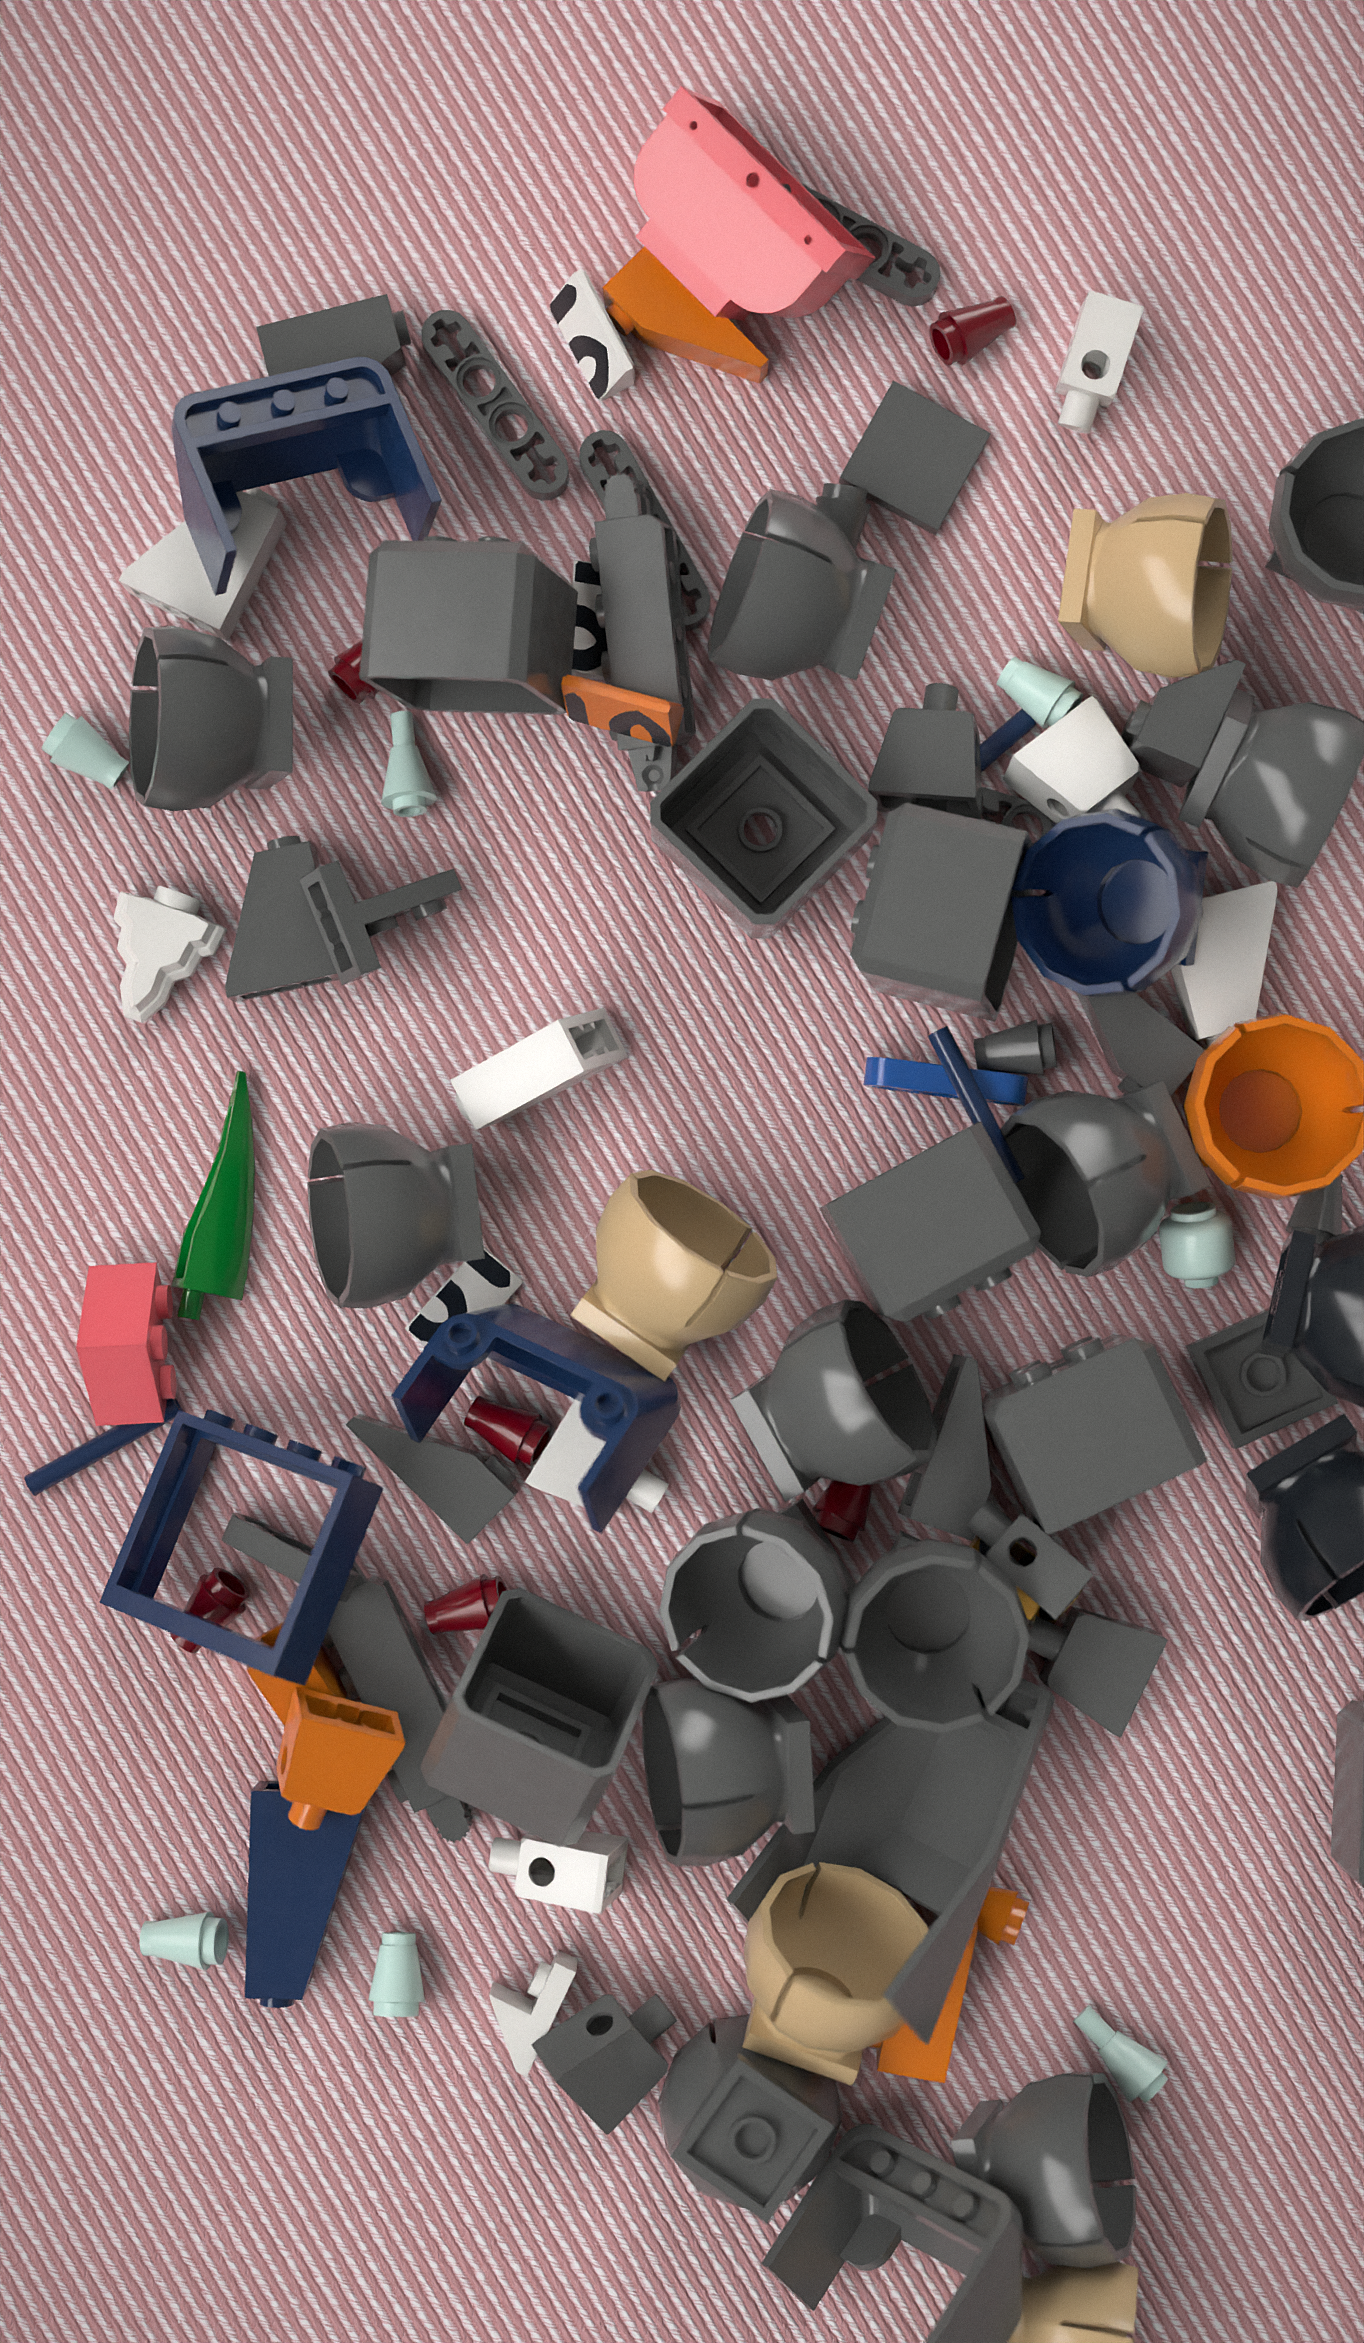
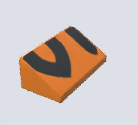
M567 674V677L563 676L561 688L567 715L571 720L666 747H673L676 743L684 708L681 707L682 704L569 674Z

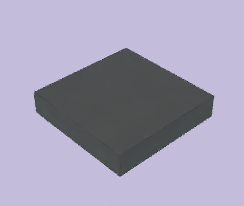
M893 380L843 470L839 483L868 490L867 499L936 536L987 444L991 433Z
M1269 1308L1186 1345L1227 1439L1234 1449L1240 1448L1338 1403L1336 1397L1326 1392L1297 1360L1294 1353H1287L1282 1358L1259 1353Z

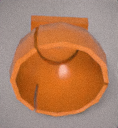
M1276 1013L1236 1022L1233 1027L1229 1026L1197 1058L1183 1105L1191 1141L1202 1166L1210 1167L1226 1185H1229L1234 1190L1276 1201L1325 1189L1364 1149V1111L1357 1113L1351 1111L1355 1107L1364 1106V1061L1331 1027L1290 1015Z

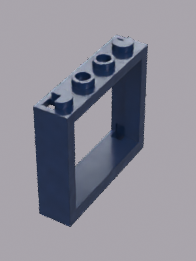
M207 1409L203 1419L178 1410L99 1603L268 1675L305 1686L384 1487L362 1479L366 1468L343 1458L334 1456L329 1466L318 1462L322 1451L290 1439L287 1448L283 1449L275 1446L278 1435L246 1423L243 1433L232 1430L235 1419L213 1410ZM216 1444L337 1489L274 1647L154 1597Z

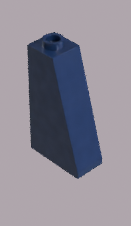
M259 1781L251 1790L245 1999H260V2005L269 2008L289 2007L294 2005V2000L303 1999L316 1967L368 1802L363 1810L355 1815L327 1810L319 1829L305 1830L294 1825L289 1820L288 1813L293 1801H289L281 1796L279 1781Z

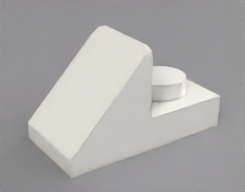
M557 1950L551 1965L543 1961L540 1962L527 1990L528 1994L535 1997L534 2000L496 1982L492 1983L489 1993L491 2004L515 2070L526 2077L537 2056L531 2044L548 2033L576 1974L578 1959L560 1950Z

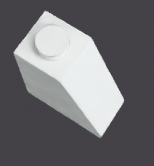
M258 488L249 489L246 492H236L241 504L242 516L237 530L232 534L237 547V554L226 593L215 596L185 521L123 570L118 581L129 594L228 642L287 525L280 509L276 508L278 500Z
M1269 881L1202 898L1203 916L1198 929L1194 965H1176L1171 969L1188 1037L1194 1042L1206 1040L1207 1047H1209L1229 1026L1233 1027L1236 1022L1256 1018L1278 893L1276 882Z
M600 1008L559 1019L450 1081L456 1091V1103L460 1112L467 1120L471 1121L476 1131L500 1123L628 1058V1055L605 1009Z

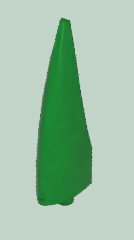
M237 1071L215 1158L196 1207L182 1235L171 1286L183 1289L177 1314L178 1317L199 1321L205 1294L243 1300L250 1259L255 1192L253 1124L246 1072Z

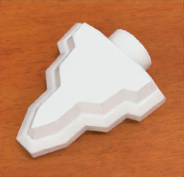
M158 886L154 899L133 895L128 892L121 891L119 893L113 919L121 927L117 950L127 964L120 984L124 1017L145 1024L167 1003L175 982L193 977L203 957L215 956L227 929L197 915L202 901L162 886Z

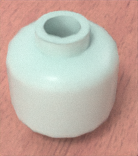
M1188 1202L1174 1206L1171 1209V1215L1160 1223L1159 1237L1163 1269L1171 1277L1184 1280L1186 1287L1197 1289L1214 1286L1219 1282L1218 1276L1227 1273L1234 1267L1236 1258L1232 1222L1227 1214L1216 1210L1215 1204L1211 1202Z

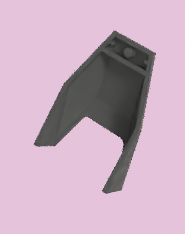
M1021 1678L1020 1684L992 1716L986 1709V1702L981 1691L978 1690V1698L985 1713V1720L946 1733L896 1725L885 1716L829 1761L814 1780L815 1832L793 1835L787 1826L782 1823L726 1898L727 1902L748 1925L751 1917L779 1875L813 1863L816 1868L818 1863L822 1862L860 1868L897 1889L907 1898L939 1915L883 1994L884 1998L918 2039L927 2045L933 2034L999 1864L1055 1701L1052 1692Z

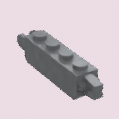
M617 473L616 476L611 475V479H607V484L604 485L606 520L594 522L596 537L591 538L589 542L591 564L595 572H600L602 594H598L595 599L596 616L599 626L606 629L608 648L607 651L602 652L601 656L603 677L606 684L682 704L681 707L684 708L676 743L673 747H666L609 731V734L613 741L618 742V750L628 751L638 791L655 792L661 791L676 776L678 746L687 745L696 734L675 529L664 520L651 515L649 499L646 498L648 492L645 490L646 486L642 485L643 482L637 481L636 478L628 476V474Z
M354 1562L352 1570L357 1572L359 1576L348 1602H338L323 1643L328 1649L336 1647L344 1664V1667L338 1670L339 1676L347 1694L352 1700L360 1697L361 1702L364 1704L398 1712L406 1744L392 1765L393 1769L387 1773L390 1785L397 1799L401 1803L408 1800L414 1813L426 1808L434 1827L439 1829L438 1834L442 1835L441 1839L445 1838L447 1842L453 1841V1843L456 1840L461 1841L462 1837L466 1838V1833L470 1831L469 1826L473 1823L471 1821L473 1819V1815H471L472 1809L468 1808L469 1804L427 1785L420 1770L421 1763L448 1704L390 1582L377 1576L366 1578L357 1563Z

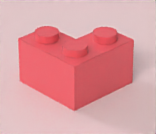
M157 1262L89 1266L76 1350L96 1426L162 1423L165 1418L167 1399H175L176 1372L174 1365H165L164 1360L167 1358L168 1341L166 1328L162 1326L163 1319L172 1318L173 1298L170 1285L161 1284Z

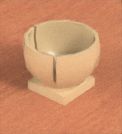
M1190 493L1150 497L1111 523L1104 521L1097 510L1074 509L1058 622L1083 650L1105 651L1107 644L1135 670L1168 678L1191 677L1212 669L1221 650L1229 611L1232 568L1197 565L1198 561L1231 563L1233 561L1231 521L1225 500Z
M653 1170L634 1172L612 1193L596 1226L597 1280L585 1293L570 1316L665 1382L691 1343L739 1328L766 1301L777 1280L776 1259L760 1236L752 1232L738 1256L722 1272L740 1250L752 1227L722 1202L682 1179Z
M819 1862L816 1868L813 1863L779 1875L748 1923L744 1955L747 1986L754 1998L743 2048L852 2086L859 2073L863 2049L893 2037L905 2023L884 1998L883 1994L927 1934L928 1927L903 1894L860 1868Z
M1113 2262L1091 2268L1055 2265L1033 2277L1027 2278L1022 2276V2317L1008 2343H1133V2339L1126 2337L1127 2333L1134 2334L1138 2268L1121 2262Z

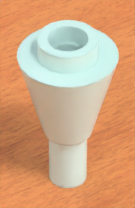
M397 711L390 715L393 747L390 750L381 804L386 808L393 809V813L397 816L413 817L424 814L427 811V806L436 802L437 796L419 748L415 745L413 715L409 711Z
M1089 2005L1074 2019L1073 2022L1099 2047V2054L1128 2103L1137 2097L1146 2103L1167 2082L1168 2077L1162 2072L1168 2063L1167 2060L1118 2030L1114 2031Z

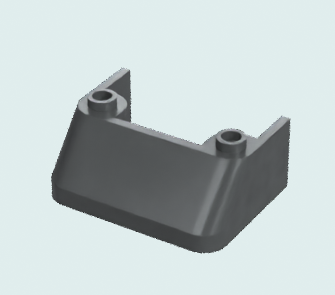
M860 2124L847 2131L826 2161L823 2171L817 2175L761 2262V2265L801 2303L814 2311L844 2262L863 2271L877 2269L889 2260L900 2241L903 2240L965 2275L924 2343H1008L1021 2320L1023 2312L1022 2217L1016 2205L1002 2191L875 2125Z

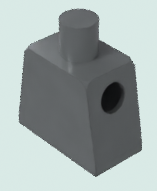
M944 683L929 684L925 688L922 709L898 708L893 712L868 787L869 793L877 800V812H891L901 805L909 803L968 818H982L979 731L974 714L956 711L959 695L956 687Z
M988 1500L966 1525V1527L991 1547L985 1557L1054 1619H1057L1094 1575L1023 1513L1013 1522ZM1020 1540H1024L1037 1551L1035 1561L1025 1567L1010 1555L1012 1546Z
M1077 1607L1071 1608L1062 1628L1034 1615L1029 1621L1030 1639L1028 1649L1047 1658L1040 1671L1039 1679L1047 1687L1109 1732L1121 1738L1168 1640L1152 1629Z
M612 1994L603 1995L537 2039L531 2045L554 2081L608 2135L667 2073L669 2064L653 2041L678 2020L657 1994L653 1995L631 2015Z

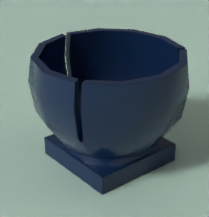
M1120 809L1076 815L1063 819L1027 849L1012 890L1030 889L1044 890L1046 892L1042 895L1011 897L1017 940L1043 977L1082 995L1096 998L1134 994L1145 990L1176 965H1194L1198 929L1203 916L1202 898L1208 851L1185 849L1176 836L1168 829Z

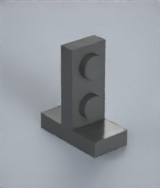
M339 861L318 867L300 879L342 985L361 979L381 968L370 938L397 928L399 925L396 917L413 912L416 921L435 915L447 909L444 899L462 890L454 868L358 903L354 901Z

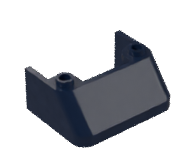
M353 357L200 391L183 397L174 409L171 432L184 519L215 596L226 593L237 554V547L232 534L239 526L242 508L236 492L338 469L346 489L356 498L367 502H378L395 498L412 541H423L425 537H428L442 499L392 378L387 369L378 361L368 357Z
M502 1304L462 1313L445 1320L391 1395L410 1439L419 1444L421 1443L470 1370L481 1364L487 1357L581 1402L579 1414L586 1431L593 1437L606 1442L577 1486L591 1528L602 1534L680 1413L681 1400L673 1379L669 1376L664 1382L627 1355L516 1304Z

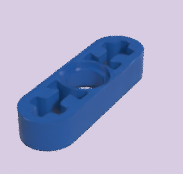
M867 1057L863 1083L866 1087L959 1099L942 1065L892 1058ZM970 1069L987 1103L1025 1106L1028 1077Z

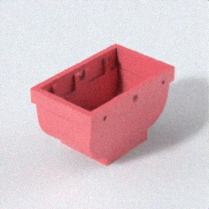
M681 86L663 107L667 115L642 146L635 163V193L641 208L650 218L635 237L715 317L744 321L751 312L786 318L809 315L823 307L849 278L857 280L876 259L719 101ZM788 184L791 188V193L783 185Z

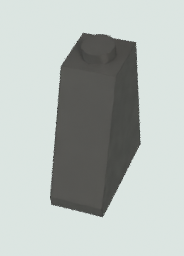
M387 294L256 327L268 376L353 357H368L382 364L392 377L406 365L401 346L412 344L403 310L392 312Z
M287 836L267 842L268 850L256 852L253 855L225 983L227 998L234 1002L340 980L300 883L301 878L320 867L317 850L310 841L301 843L300 836Z

